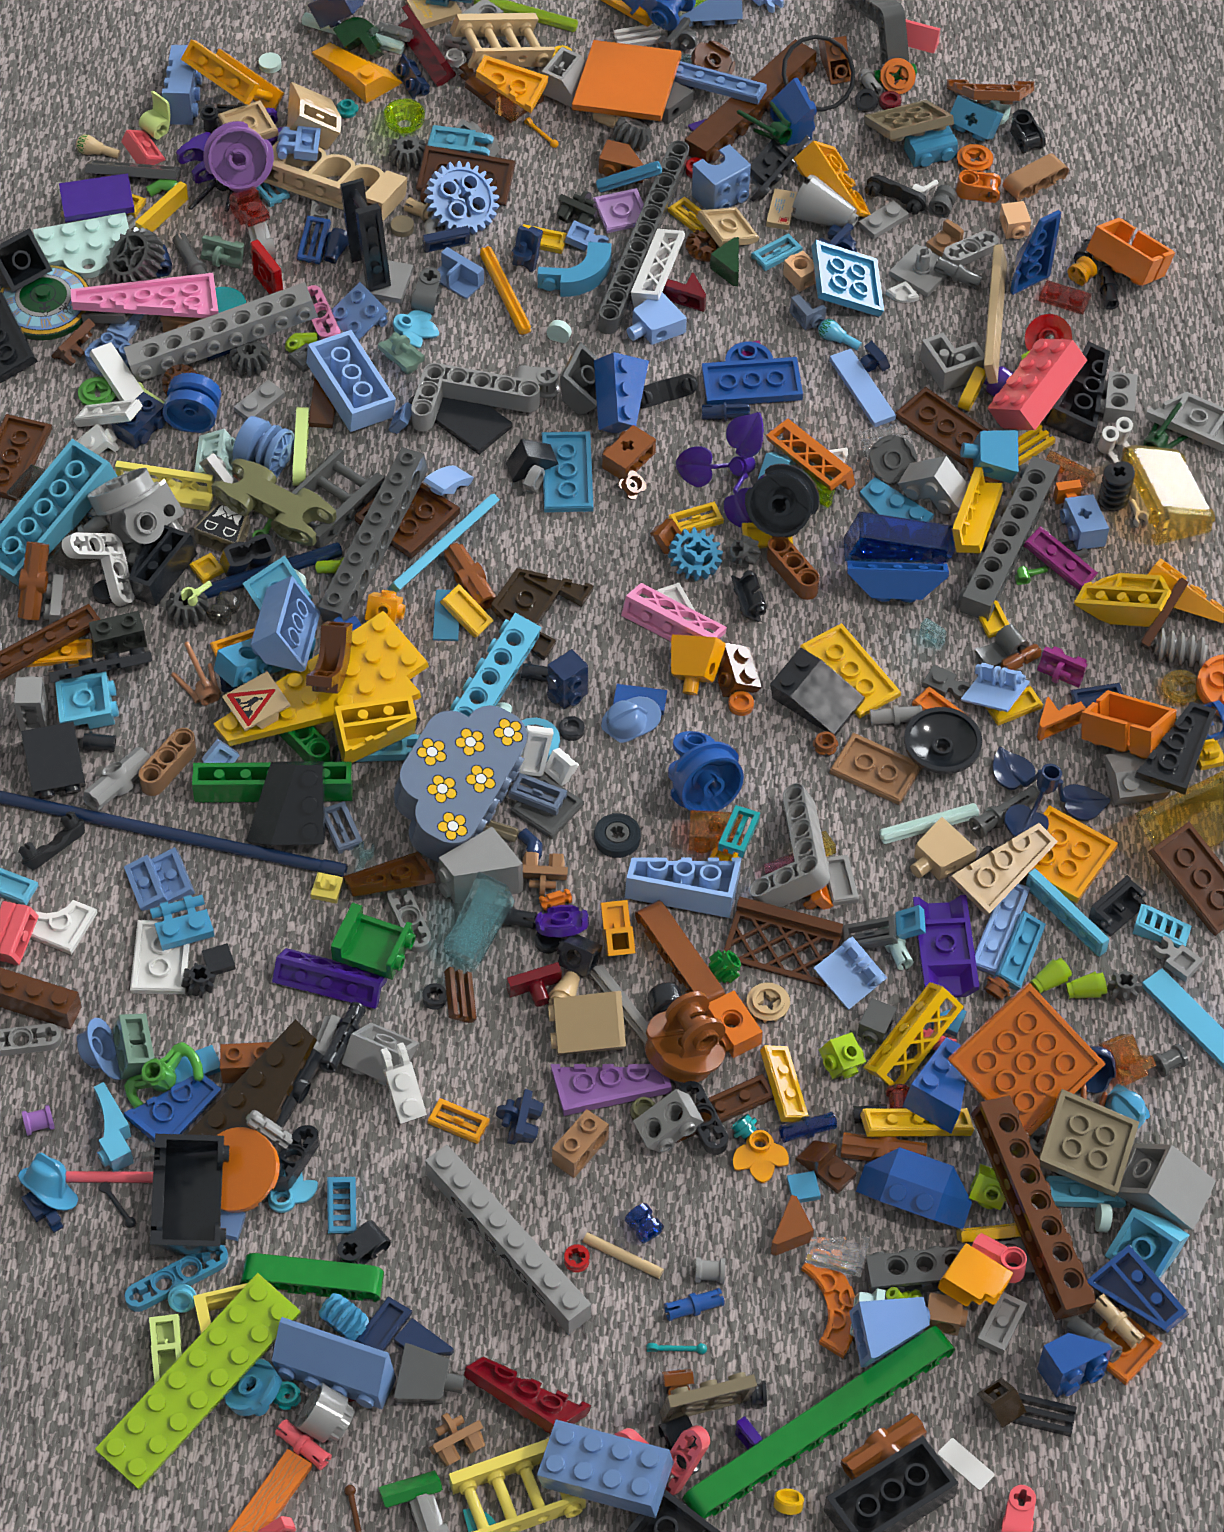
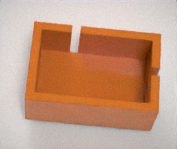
M1116 218L1096 226L1086 249L1087 252L1093 255L1094 259L1107 263L1113 271L1126 275L1136 285L1143 286L1166 275L1176 252L1140 230L1137 231L1132 245H1130L1129 242L1136 227L1121 218Z
M1107 690L1096 699V703L1093 702L1082 711L1081 739L1090 741L1095 745L1114 748L1119 752L1130 750L1131 754L1147 759L1151 752L1161 743L1165 734L1169 733L1176 722V709Z

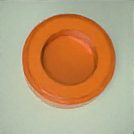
M735 692L729 697V710L738 716L748 715L754 708V699L747 692Z

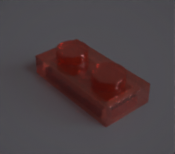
M1049 280L1046 281L1039 296V301L1082 315L1091 299V293Z

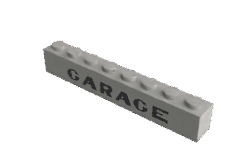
M445 1145L425 1160L427 1177L568 1334H571L591 1318V1303L448 1145Z

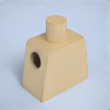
M941 817L917 842L914 853L917 861L910 868L917 878H921L928 872H931L940 881L967 867L970 862H975L977 849Z

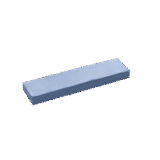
M852 349L830 356V363L874 428L896 419V414Z
M1018 883L992 910L975 952L978 970L995 975L1018 916L1022 912L1029 895L1030 887Z

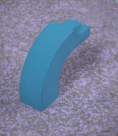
M588 242L585 259L580 264L571 268L538 267V288L547 291L558 289L560 290V297L577 296L595 289L604 281L609 273L612 243Z

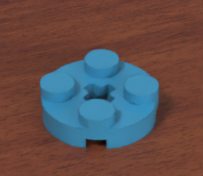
M259 1359L225 1396V1403L237 1415H264L279 1392L282 1378L268 1361ZM256 1383L251 1391H247L248 1386L252 1387Z

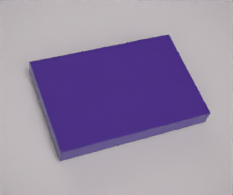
M128 173L59 183L65 223L135 212Z

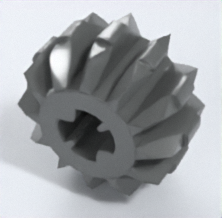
M620 117L613 128L612 138L617 142L629 144L632 149L640 151L645 150L649 144L652 130L647 124L634 118Z
M409 133L407 137L399 135L398 139H393L389 149L392 166L397 165L399 171L404 167L407 172L412 167L417 171L422 163L426 145L424 140H420L418 135L411 137Z
M260 338L232 348L229 354L233 371L238 370L240 376L247 372L249 378L252 372L260 376L261 370L267 371L268 364L271 361L267 344L261 342Z
M177 587L176 593L170 592L169 599L166 600L165 605L170 621L174 620L176 626L181 625L183 622L186 629L189 623H193L197 627L198 620L205 621L206 614L209 611L207 596L205 593H201L197 597V604L190 606L188 598L184 601L182 600V589Z

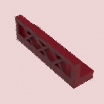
M406 4L402 9L408 18L398 26L412 30L414 37L410 42H407L436 86H442L455 77L456 73L408 4Z

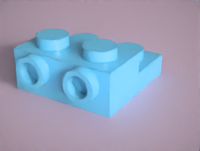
M106 671L55 682L60 724L73 721L74 726L88 724L89 729L115 724L114 717L119 716L117 702H112V696L117 695L114 680L109 681Z

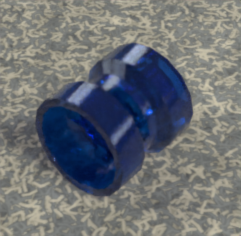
M647 1203L634 1207L625 1217V1222L630 1228L635 1229L636 1237L641 1243H646L655 1238L664 1229L661 1221L653 1217V1211Z

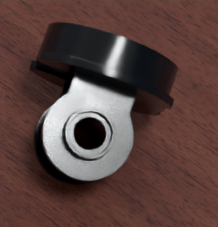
M788 464L770 465L765 469V474L755 482L753 487H749L745 493L746 511L753 524L762 532L776 537H792L806 525L811 515L815 514L819 509L818 489L811 477L800 468Z

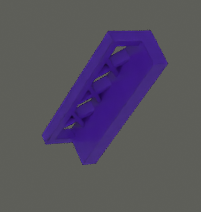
M285 948L276 957L272 983L351 1003L358 1002L363 1006L376 1009L379 1004L381 989L386 984L388 978L331 959Z

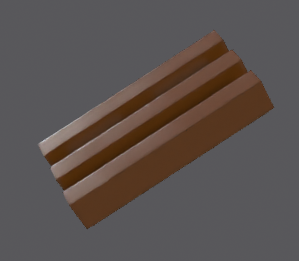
M448 967L444 971L449 1018L473 1023L477 1020L472 972L467 971L463 974V970L458 969L454 971L453 967Z

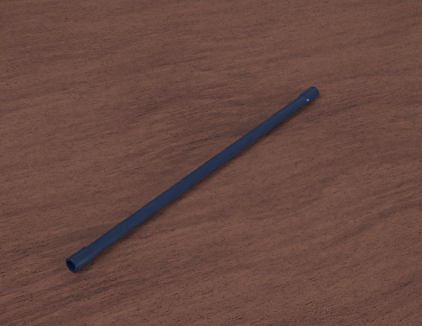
M0 790V804L59 817L66 816V813L71 811L75 812L78 819H83L87 823L313 872L343 877L345 876L344 873H347L348 864L311 858Z

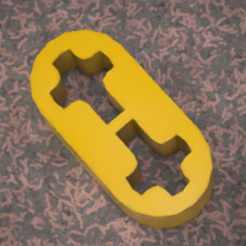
M978 366L974 368L959 400V408L968 412L971 410L986 379L985 369Z

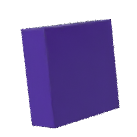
M745 1416L736 1422L735 1435L747 1450L763 1440Z

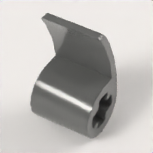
M1008 624L998 631L994 643L975 648V653L984 663L995 667L1000 665L1001 660L1016 652L1020 654L1019 651L1028 647L1029 642L1013 624Z

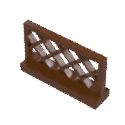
M739 896L736 913L724 950L726 952L730 951L732 946L742 942L748 953L738 957L741 965L826 987V983L822 979L812 977L807 969L823 961L838 948L843 935V924ZM740 919L751 921L755 929L742 935L738 928ZM769 927L777 928L781 936L768 942L762 931ZM758 933L764 944L751 950L746 939ZM795 934L803 935L807 943L794 949L788 938ZM784 940L790 951L777 957L771 946ZM821 941L833 943L831 951L821 956L814 946ZM810 947L816 959L803 964L797 953ZM768 949L774 960L766 964L758 962L755 955ZM794 956L800 967L792 971L784 969L781 962Z

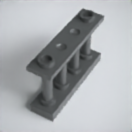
M341 448L334 454H330L322 465L291 492L296 494L301 488L315 492L319 487H322L344 502L338 509H335L337 519L333 523L327 524L322 522L321 524H316L312 521L307 524L316 533L317 542L313 546L316 549L327 546L355 520V515L377 495L385 480V477L378 472L371 478L365 479L345 466L344 451ZM338 472L360 488L355 493L349 494L328 479Z

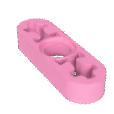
M316 285L307 287L311 299L315 296L318 303L314 304L316 313L322 310L327 311L323 317L312 319L321 340L340 334V328L321 288ZM327 324L329 325L331 331L329 333H327L324 327Z

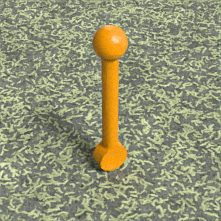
M530 117L524 120V123L546 139L552 148L558 147V141L551 139L533 123Z

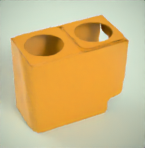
M965 1243L941 1278L938 1289L964 1306H969L971 1301L978 1305H981L984 1301L995 1305L1008 1286L1013 1272Z

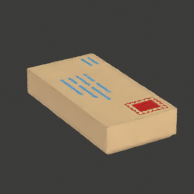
M774 189L766 227L789 230L792 219L791 213L794 211L792 206L797 192Z

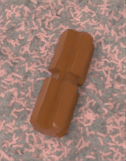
M1032 644L1020 650V654L1016 652L1001 660L1000 666L1001 668L1016 670L1023 666L1022 663L1028 664L1039 658L1042 652L1041 648L1037 644Z

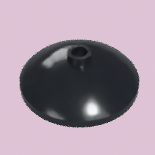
M934 707L921 711L909 721L905 729L904 745L909 757L921 768L938 774H953L967 769L978 759L982 749V734L975 721L965 713L953 708ZM938 748H943V749H945L946 751H939V750H937V749H938Z

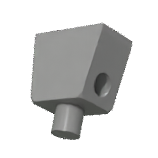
M163 479L159 482L160 487L150 494L148 498L151 503L161 510L164 517V525L184 531L177 520L184 515V511L167 482Z

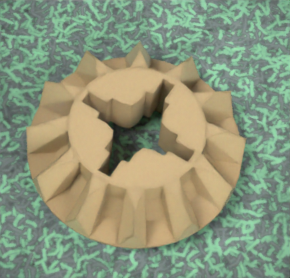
M774 983L758 984L747 995L748 1011L753 1014L754 1019H762L764 1023L772 1020L777 1022L779 1018L786 1016L790 1008L788 993L784 988ZM764 995L770 1002L774 1001L772 1010L767 1005L762 1006L764 1004Z

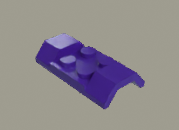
M960 895L951 902L927 903L920 897H913V906L920 905L925 913L926 933L917 935L924 989L931 982L943 986L955 998L967 997L978 991L979 980L967 896Z

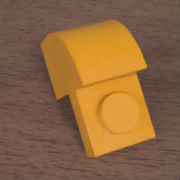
M628 900L600 903L606 956L634 954L635 944L633 926H630Z

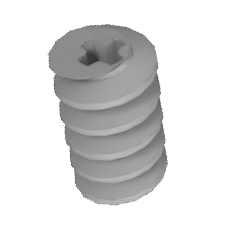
M1161 628L1158 632L1154 655L1158 652L1159 660L1162 661L1167 654L1170 663L1178 657L1180 665H1183L1185 660L1188 659L1190 667H1193L1195 662L1199 661V669H1201L1206 660L1209 643L1206 645L1205 637H1201L1196 643L1195 635L1192 634L1186 641L1183 632L1176 639L1173 630L1165 636L1164 628Z

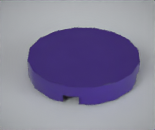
M574 905L552 906L547 909V913L542 915L541 911L535 917L537 932L548 937L573 936L587 929L589 925L587 911L584 909L579 911V907Z

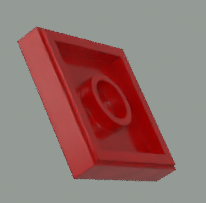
M258 239L252 241L250 248L254 276L269 295L283 290L281 268Z

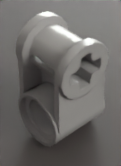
M526 365L516 368L514 377L538 383L540 397L552 398L559 393V386L556 383L558 381L556 369Z

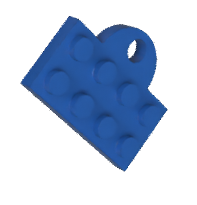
M750 341L741 342L728 350L725 362L702 363L701 371L707 405L724 404V402H726V405L803 400L797 357L773 358L769 349L762 344ZM749 351L752 352L753 355L744 356L741 352Z

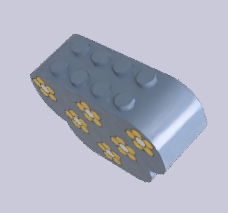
M488 705L474 710L469 717L457 711H443L434 715L429 720L401 767L393 794L394 803L398 811L411 820L409 839L419 853L439 862V857L482 833L486 824L491 822L498 804L504 800L511 782L515 781L524 761L521 755L527 742V730L523 722L516 715L501 707Z

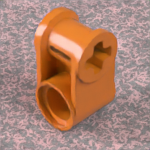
M964 170L960 172L958 177L957 195L961 199L996 203L1000 199L998 187L1001 184V178L995 173Z

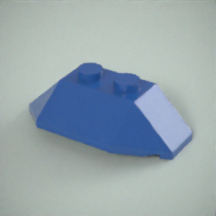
M847 561L846 564L847 573L871 598L881 602H887L891 599H901V601L908 603L922 600L949 577L947 564Z
M901 1147L865 1164L856 1192L880 1202L960 1229L964 1228L972 1205V1201L954 1166Z

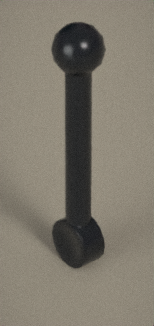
M103 1182L100 1185V1191L106 1193L125 1219V1226L128 1228L134 1227L136 1224L135 1219L129 1217L114 1196L110 1183Z

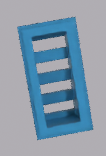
M327 1177L328 1234H352L356 1231V1177ZM333 1189H350V1193L333 1194ZM350 1199V1204H333V1200ZM333 1210H350V1215H333ZM351 1220V1226H333V1221Z

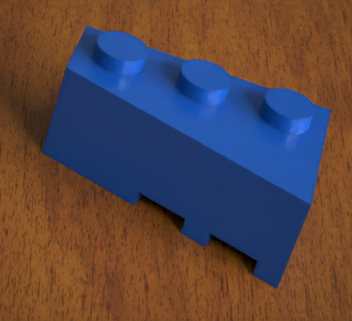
M615 352L594 360L598 430L620 433L629 429L632 425L636 426L649 364L648 360Z
M1127 1245L1087 1280L1092 1288L1105 1294L1113 1301L1166 1333L1171 1331L1189 1315L1186 1309L1130 1245Z

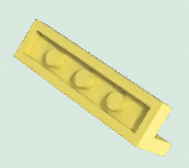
M116 461L115 470L117 476L124 474L123 471L147 468L150 475H155L159 478H152L153 482H160L165 479L181 507L210 511L214 498L211 487L214 483L213 475ZM172 478L179 479L182 481V483L176 482ZM196 482L207 483V486H201Z

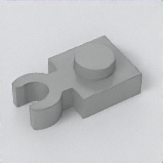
M1166 936L1161 940V945L1166 947V949H1161L1155 945L1152 950L1155 957L1166 959L1164 967L1184 982L1203 964L1202 958L1183 944L1178 949L1175 948L1172 940Z

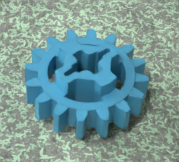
M695 527L692 528L690 533L687 529H683L681 535L677 533L669 545L670 552L668 557L673 558L670 565L671 567L678 566L677 574L686 573L685 579L692 575L695 581H698L702 575L706 580L710 574L714 575L722 563L720 558L723 551L717 550L720 542H713L714 535L712 534L707 537L705 535L706 530L704 529L701 533H697ZM708 561H710L709 564L703 566V563H707Z

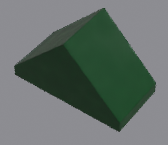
M734 237L711 253L710 269L732 286L737 287L739 278V237Z

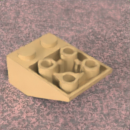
M291 82L287 127L297 131L298 126L321 128L319 147L328 150L340 134L341 116L332 99Z

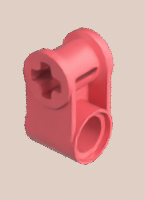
M1018 1485L1011 1490L1005 1515L1003 1516L1001 1532L1033 1531L1036 1495L1030 1487ZM1018 1499L1024 1500V1506L1018 1505Z

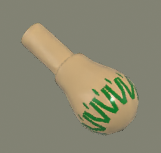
M83 134L76 140V148L83 155L103 154L118 159L120 150L105 146L102 142L88 134Z

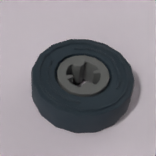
M612 813L604 816L598 821L594 829V843L598 850L612 858H623L631 855L637 850L641 842V829L637 821L631 816L622 813ZM615 832L616 835L617 832L622 833V838L619 836L618 839L613 838V833Z

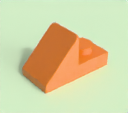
M1047 697L1039 723L1037 739L1041 741L1082 723V711L1086 709L1080 701L1073 705L1068 704L1058 710L1051 699Z

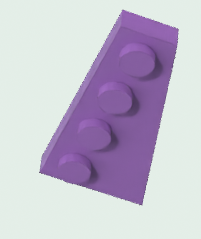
M551 1064V1073L564 1116L584 1112L586 1109L594 1110L631 1102L640 1097L650 1098L664 1095L672 1091L669 1078L658 1072L652 1064H629L628 1067H614V1064H602V1067H586V1064H574V1067H560V1064Z

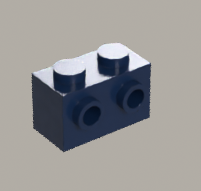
M142 392L136 398L137 400L139 399L143 407L131 421L111 423L116 437L134 449L141 444H146L151 434L157 429H162L166 424L162 414L164 404L145 392Z
M573 649L548 664L547 696L553 704L556 705L558 703L563 709L570 705L576 706L588 694V664Z

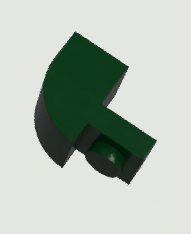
M351 17L333 28L343 46L349 51L363 43L369 54L375 59L384 55L380 49L383 45L375 35L379 32V29L368 20L361 17Z

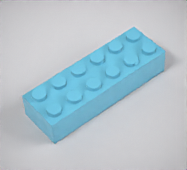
M71 439L0 524V575L19 587L20 572L24 568L27 542L49 544L48 559L62 544V540L73 531L92 508L87 497L88 494L105 482L117 477L116 472L107 460L74 439Z

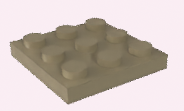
M928 100L864 115V121L867 126L891 141H901L905 136L909 135L921 136L925 134V131L944 130L946 126L954 124L952 114Z
M1061 1089L1058 1093L1038 1156L1040 1166L1115 1197L1120 1189L1139 1122Z
M740 1372L728 1376L729 1381L717 1383V1380L713 1379L700 1383V1388L688 1390L686 1386L670 1391L671 1395L667 1396L660 1410L662 1422L664 1423L683 1415L689 1417L747 1402L757 1387L754 1374L746 1376L745 1372Z

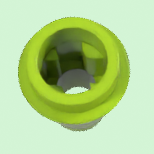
M1062 958L1052 959L1030 983L1041 994L1068 982L1072 972Z
M1094 971L1066 983L1069 999L1101 998V995L1108 993L1103 972L1096 973Z

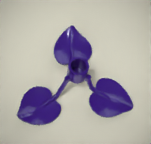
M760 412L737 417L728 424L726 429L727 442L731 447L737 448L736 454L739 455L732 458L730 462L711 464L712 453L702 446H694L684 450L676 460V468L681 477L694 487H703L711 481V469L728 467L734 475L741 476L733 488L734 495L727 496L724 500L725 515L731 523L740 528L742 523H753L748 516L745 506V493L749 488H742L739 491L738 489L743 481L748 478L747 474L755 469L756 463L753 456L762 447L764 429Z

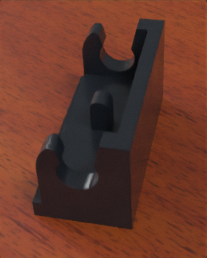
M1126 875L1091 906L1088 919L1111 937L1139 912L1141 904L1146 905V902L1142 899L1146 896V893Z

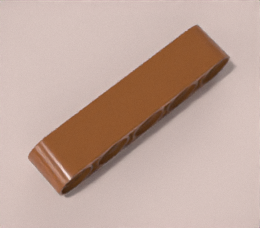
M658 900L635 912L637 923L643 925L645 928L644 933L651 943H655L659 948L657 952L666 964H670L673 969L671 972L680 984H684L687 989L686 993L694 991L703 992L709 999V1002L725 995L721 984L662 901Z

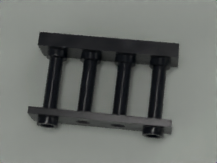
M363 178L340 184L350 259L352 263L362 260L366 288L370 292L391 286L381 207L378 203L367 206Z

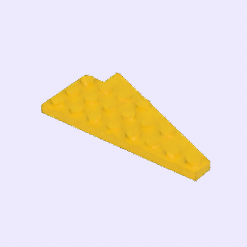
M382 611L352 631L348 669L345 681L338 694L312 691V686H306V675L315 669L319 656L317 654L308 660L306 670L302 672L293 670L275 682L291 705L279 712L276 722L263 729L255 725L245 731L234 714L230 712L215 722L214 727L229 746L333 721L335 706L412 695L413 701L421 698V693L410 679L429 667L428 662L388 615Z

